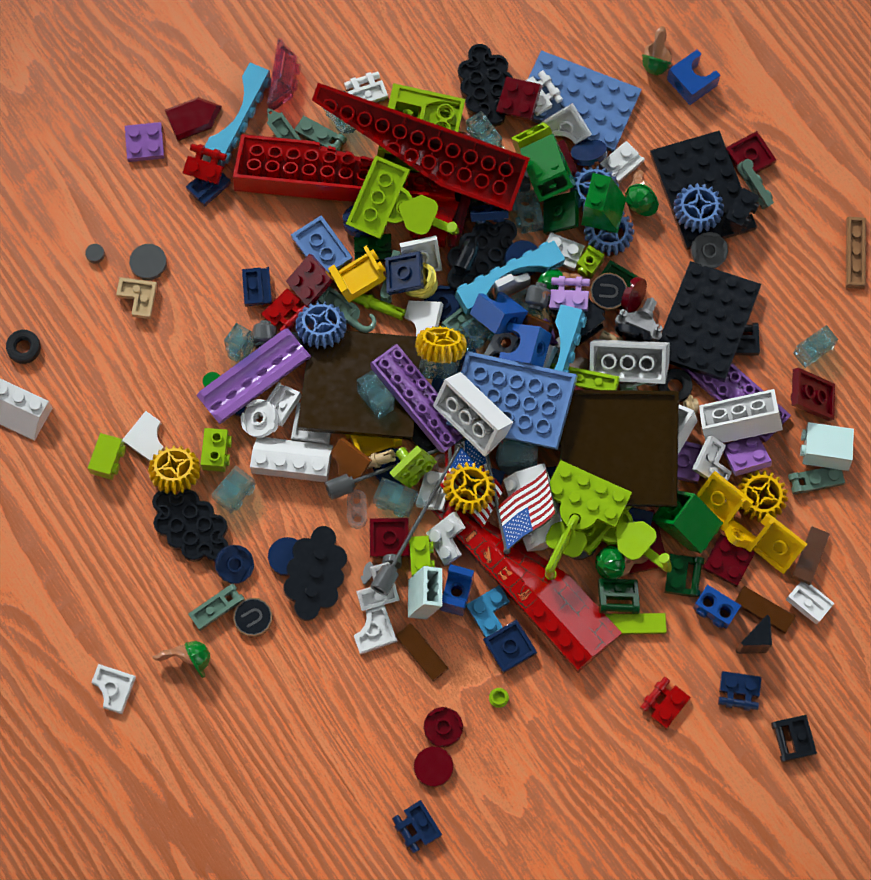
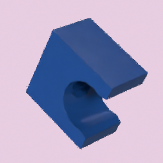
M698 49L671 67L667 77L669 83L689 105L717 87L720 79V74L717 70L708 76H699L694 73L693 69L699 65L701 57Z
M498 292L495 301L487 295L479 293L470 312V315L495 334L511 333L507 330L508 323L522 324L525 316L528 314L526 309L504 292Z
M508 323L507 330L520 337V344L511 353L501 352L499 358L543 367L552 334L540 326Z
M450 564L445 589L442 594V607L440 611L464 616L474 580V570ZM454 589H459L462 594L455 597L451 592Z

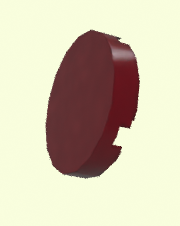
M634 277L630 281V288L627 287L624 290L621 306L628 313L635 312L644 299L647 289V281L644 278Z
M439 707L428 713L423 729L430 743L437 747L445 748L458 742L462 736L463 722L459 714L453 709Z
M431 746L424 748L414 760L416 778L424 785L438 787L444 785L452 776L454 766L452 757L446 750L440 747Z

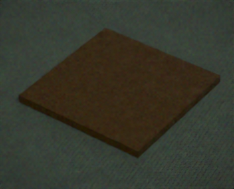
M346 331L339 344L334 342L333 347L327 345L325 349L323 346H319L317 349L315 345L308 346V353L311 358L306 360L297 429L300 431L413 440L415 421L373 372L370 363L398 344L420 371L422 357L418 355L415 348L417 337Z
M574 390L561 436L560 460L631 491L632 495L626 506L677 507L679 391Z

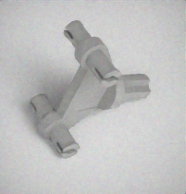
M652 297L647 298L643 307L639 308L638 311L628 313L625 309L620 310L619 315L615 319L616 325L623 323L646 331L652 336L651 342H658L662 337L661 331L663 327L660 325V328H658L659 324H656L653 319V311L657 301Z

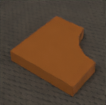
M343 437L338 440L330 453L338 464L337 477L347 474L348 477L352 476L353 479L363 476L372 462V459Z

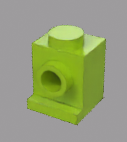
M589 245L576 263L577 272L591 279L603 263L605 254Z

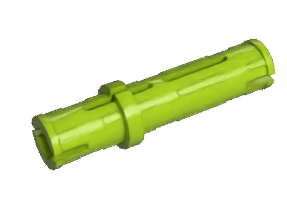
M362 294L352 300L363 305L366 309H374L401 321L405 316L406 309L374 298V295Z

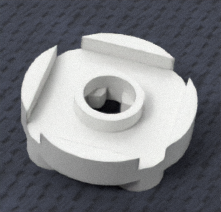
M256 399L248 403L247 409L241 415L243 430L255 438H264L275 432L278 428L279 419L276 407L263 399ZM261 414V416H263V420L261 422L256 421V419H258L259 415Z

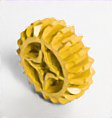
M432 326V328L427 327L417 334L415 348L418 355L422 359H427L428 362L450 364L451 362L461 360L465 356L467 342L465 335L461 334L460 331H455L454 328Z
M173 445L172 449L165 447V451L159 450L158 455L153 454V460L149 462L148 473L154 487H158L160 492L165 489L167 494L170 491L176 494L179 490L183 493L185 488L190 490L191 485H196V480L200 477L201 467L199 459L189 448L184 450L181 445L177 449Z
M467 462L464 467L458 464L457 469H451V474L447 473V480L443 482L445 486L443 493H446L445 500H450V506L456 505V511L462 508L463 514L466 513V510H469L472 515L474 509L477 512H481V507L486 509L488 503H491L493 500L492 496L495 495L493 489H495L496 485L491 483L494 479L493 476L487 477L489 470L483 472V466H480L479 469L475 468L476 463H473L472 467H469ZM461 478L462 485L454 490V482ZM466 486H470V487H472L473 489H472V490H469V488H468V490H467V489H466ZM484 486L485 493L478 499L477 491L480 490V487Z
M758 470L755 471L754 475L748 473V478L743 477L742 483H739L737 486L746 496L749 494V497L753 498L755 502L754 506L751 505L743 513L744 515L750 513V520H753L754 516H756L757 521L760 522L767 513L776 519V514L781 515L782 509H785L787 506L784 502L788 501V497L784 495L788 493V490L782 489L785 483L779 484L778 482L781 478L777 477L774 479L773 472L769 476L766 470L762 472V475H760ZM756 483H764L762 487H751V485ZM769 487L775 491L777 498H774L775 496L770 493ZM763 490H765V492H764V495H765V496L763 497V499H761V501H760V503H759V502H758L759 499H760L759 496H760V494L763 492ZM762 505H773L769 509H759Z

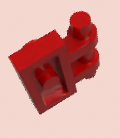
M191 144L190 151L196 152L195 158L187 157L182 173L218 185L224 167L217 164L219 160L225 161L227 154L221 153L218 149L211 150L205 148V145ZM203 155L211 157V162L202 160Z
M287 288L261 313V316L265 320L270 321L275 327L281 323L283 326L279 329L280 332L287 328L291 331L296 324L299 312H303L304 307H309L304 304L301 308H298L297 306L301 303V300ZM291 312L294 313V315L289 320L286 319V317Z
M663 677L660 682L658 681L654 685L655 689L649 696L646 695L643 699L644 703L640 708L644 712H647L650 707L655 710L651 718L667 729L691 697L676 685L671 691L668 690L666 686L670 683V680ZM660 694H663L665 699L659 705L655 700Z

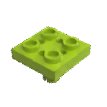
M416 446L410 453L405 447H401L395 453L400 462L389 473L402 484L411 488L419 482L425 473L432 470L437 461L419 446Z

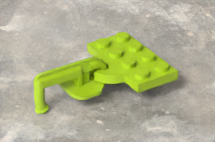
M375 155L346 225L378 239L382 238L388 222L394 224L404 222L409 231L419 235L426 234L430 230L431 225L453 235L459 233V228L455 222L447 223L435 218L438 212V205L435 200L424 195L412 198L409 191L403 188L410 173L409 169Z
M560 460L550 480L553 500L561 504L560 517L562 521L552 524L546 535V544L554 550L545 568V576L549 580L555 579L557 575L555 569L563 554L572 558L581 555L587 544L584 530L591 528L596 521L616 528L632 495L631 491Z
M632 506L625 507L616 528L596 521L591 528L584 530L587 544L583 551L588 555L603 541L610 545H618L619 552L630 560H638L644 555L665 572L672 570L670 556L667 553L659 555L650 548L656 541V531L644 521L633 522L632 516L628 512Z

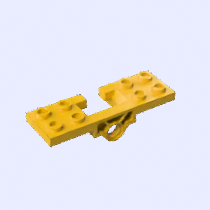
M716 471L711 474L697 493V496L723 522L720 529L725 532L731 544L745 548L749 552L754 550L782 574L789 569L807 546L806 542L769 513L762 519L761 523L765 527L757 537L734 520L733 517L741 507L747 511L754 501Z

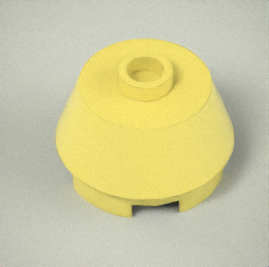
M423 262L424 289L405 293L419 299L431 297L438 287L435 269Z

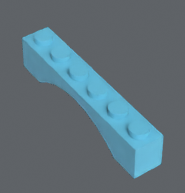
M253 63L248 64L242 76L244 97L239 113L224 130L209 137L205 144V148L211 150L218 149L221 153L227 154L226 160H219L217 164L223 167L226 163H229L232 156L231 152L234 148H237L240 141L239 137L242 133H245L248 127L247 122L250 118H253L256 112L255 107L258 103H261L264 96L263 92L266 88H269L272 81L269 70ZM203 155V160L211 162V157Z
M555 241L550 243L544 242L538 249L525 252L521 258L517 260L513 258L501 268L499 266L495 267L489 274L476 277L473 280L474 282L460 285L456 290L455 298L465 315H468L478 294L483 293L488 296L495 288L496 280L509 274L514 276L526 272L543 273L555 270L563 266L565 258Z
M560 305L555 320L560 336V354L554 370L570 373L568 369L570 363H573L575 359L574 350L581 340V328L585 327L587 317H585L586 315L582 309Z

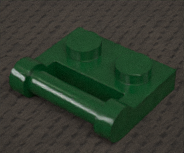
M669 554L672 570L667 572L664 593L695 598L700 597L699 583L704 558ZM688 564L694 565L691 589L685 588Z
M599 578V613L614 611L639 614L638 580ZM606 600H632V604H610Z

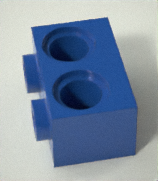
M707 584L693 608L701 617H708L713 620L712 623L715 626L727 629L741 605ZM709 599L712 602V606L706 607L703 604V600ZM726 610L729 613V617H722L719 611Z

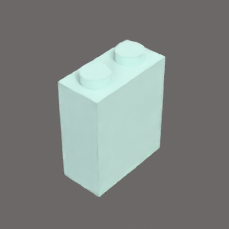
M808 422L806 429H802L801 441H804V445H801L800 456H803L802 464L849 471L853 460L854 429Z
M423 566L408 580V618L426 620L442 607V568Z

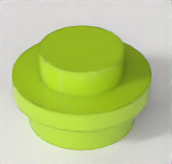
M495 688L490 692L489 701L492 706L502 708L508 703L509 695L503 688Z

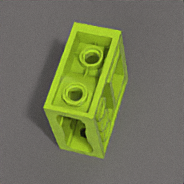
M393 83L388 107L458 132L465 99ZM381 146L378 147L377 156L405 167L410 172H419Z

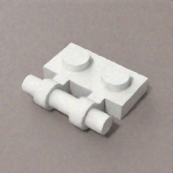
M544 71L538 73L541 79L538 82L534 77L525 80L539 83L542 85V88L546 86L549 91L548 94H545L541 89L534 112L536 116L552 108L551 100L555 99L557 103L563 101L560 90L555 88L551 77L546 75Z
M369 72L365 74L366 76L357 79L354 77L344 83L346 90L354 89L348 91L349 94L377 103L388 98L383 81H374L380 79L379 72ZM368 83L366 86L359 87V85Z

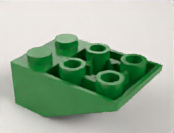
M554 134L520 149L521 155L530 158L527 172L539 202L576 185Z

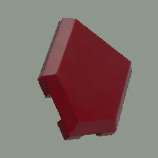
M197 97L165 109V113L177 141L212 129L222 106Z

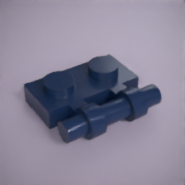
M722 671L719 692L727 693V697H719L718 704L725 705L726 708L739 707L746 711H750V709L758 710L759 702H752L751 697L759 698L762 677ZM737 694L745 697L744 700L734 699L733 696Z
M421 800L404 810L407 816L405 820L402 821L399 815L392 818L396 825V831L401 833L405 840L404 844L407 848H410L413 854L420 850L416 844L417 841L422 840L426 846L442 836L441 831ZM412 824L417 832L414 836H411L407 829V826Z

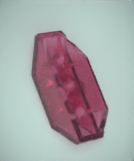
M278 38L267 101L268 108L272 110L277 109L293 98V93L298 88L296 75L300 74L301 69L297 56L282 38Z

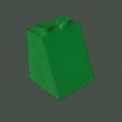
M596 173L592 174L581 225L618 233L626 197L612 177Z
M678 490L677 507H659L652 519L656 525L688 550L702 553L708 547V543L718 533L719 528L723 524L696 494Z

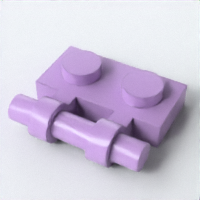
M559 276V278L552 277L551 285H559L558 290L551 289L550 310H559L560 305H566L588 311L589 291H582V286H590V279H583V277L576 276V278H566L565 276ZM565 285L576 286V289L565 290Z

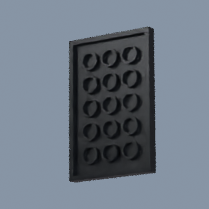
M720 130L650 150V156L686 250L691 249L694 239L702 233H718L723 239L738 235L723 227L725 217L741 192L742 187L726 150ZM697 183L699 187H702L703 184H706L707 189L713 187L712 192L718 191V197L723 199L721 202L724 204L723 216H721L720 222L716 223L714 228L710 227L709 231L703 228L702 232L699 233L698 229L695 228V231L692 232L691 227L685 229V223L679 225L680 219L675 218L676 212L673 211L677 194L681 193L683 188L688 189L690 184L694 188ZM695 197L687 200L684 204L694 201ZM713 212L704 214L702 218L709 217ZM752 213L749 217L751 219L746 229L743 228L740 234L756 230L757 226Z
M690 261L662 330V337L658 340V342L670 343L669 364L725 382L759 294L761 284Z

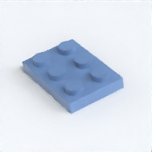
M322 215L291 234L292 240L305 257L309 254L314 255L330 275L331 273L328 270L330 266L335 265L337 269H340L353 261L350 253Z

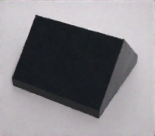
M766 615L736 649L738 654L767 653L772 646L770 616Z

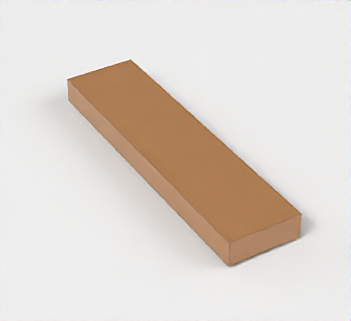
M847 217L846 288L864 289L866 287V218Z

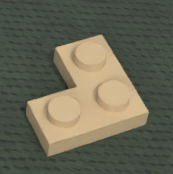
M120 277L116 295L119 298L134 299L132 317L151 319L157 282Z

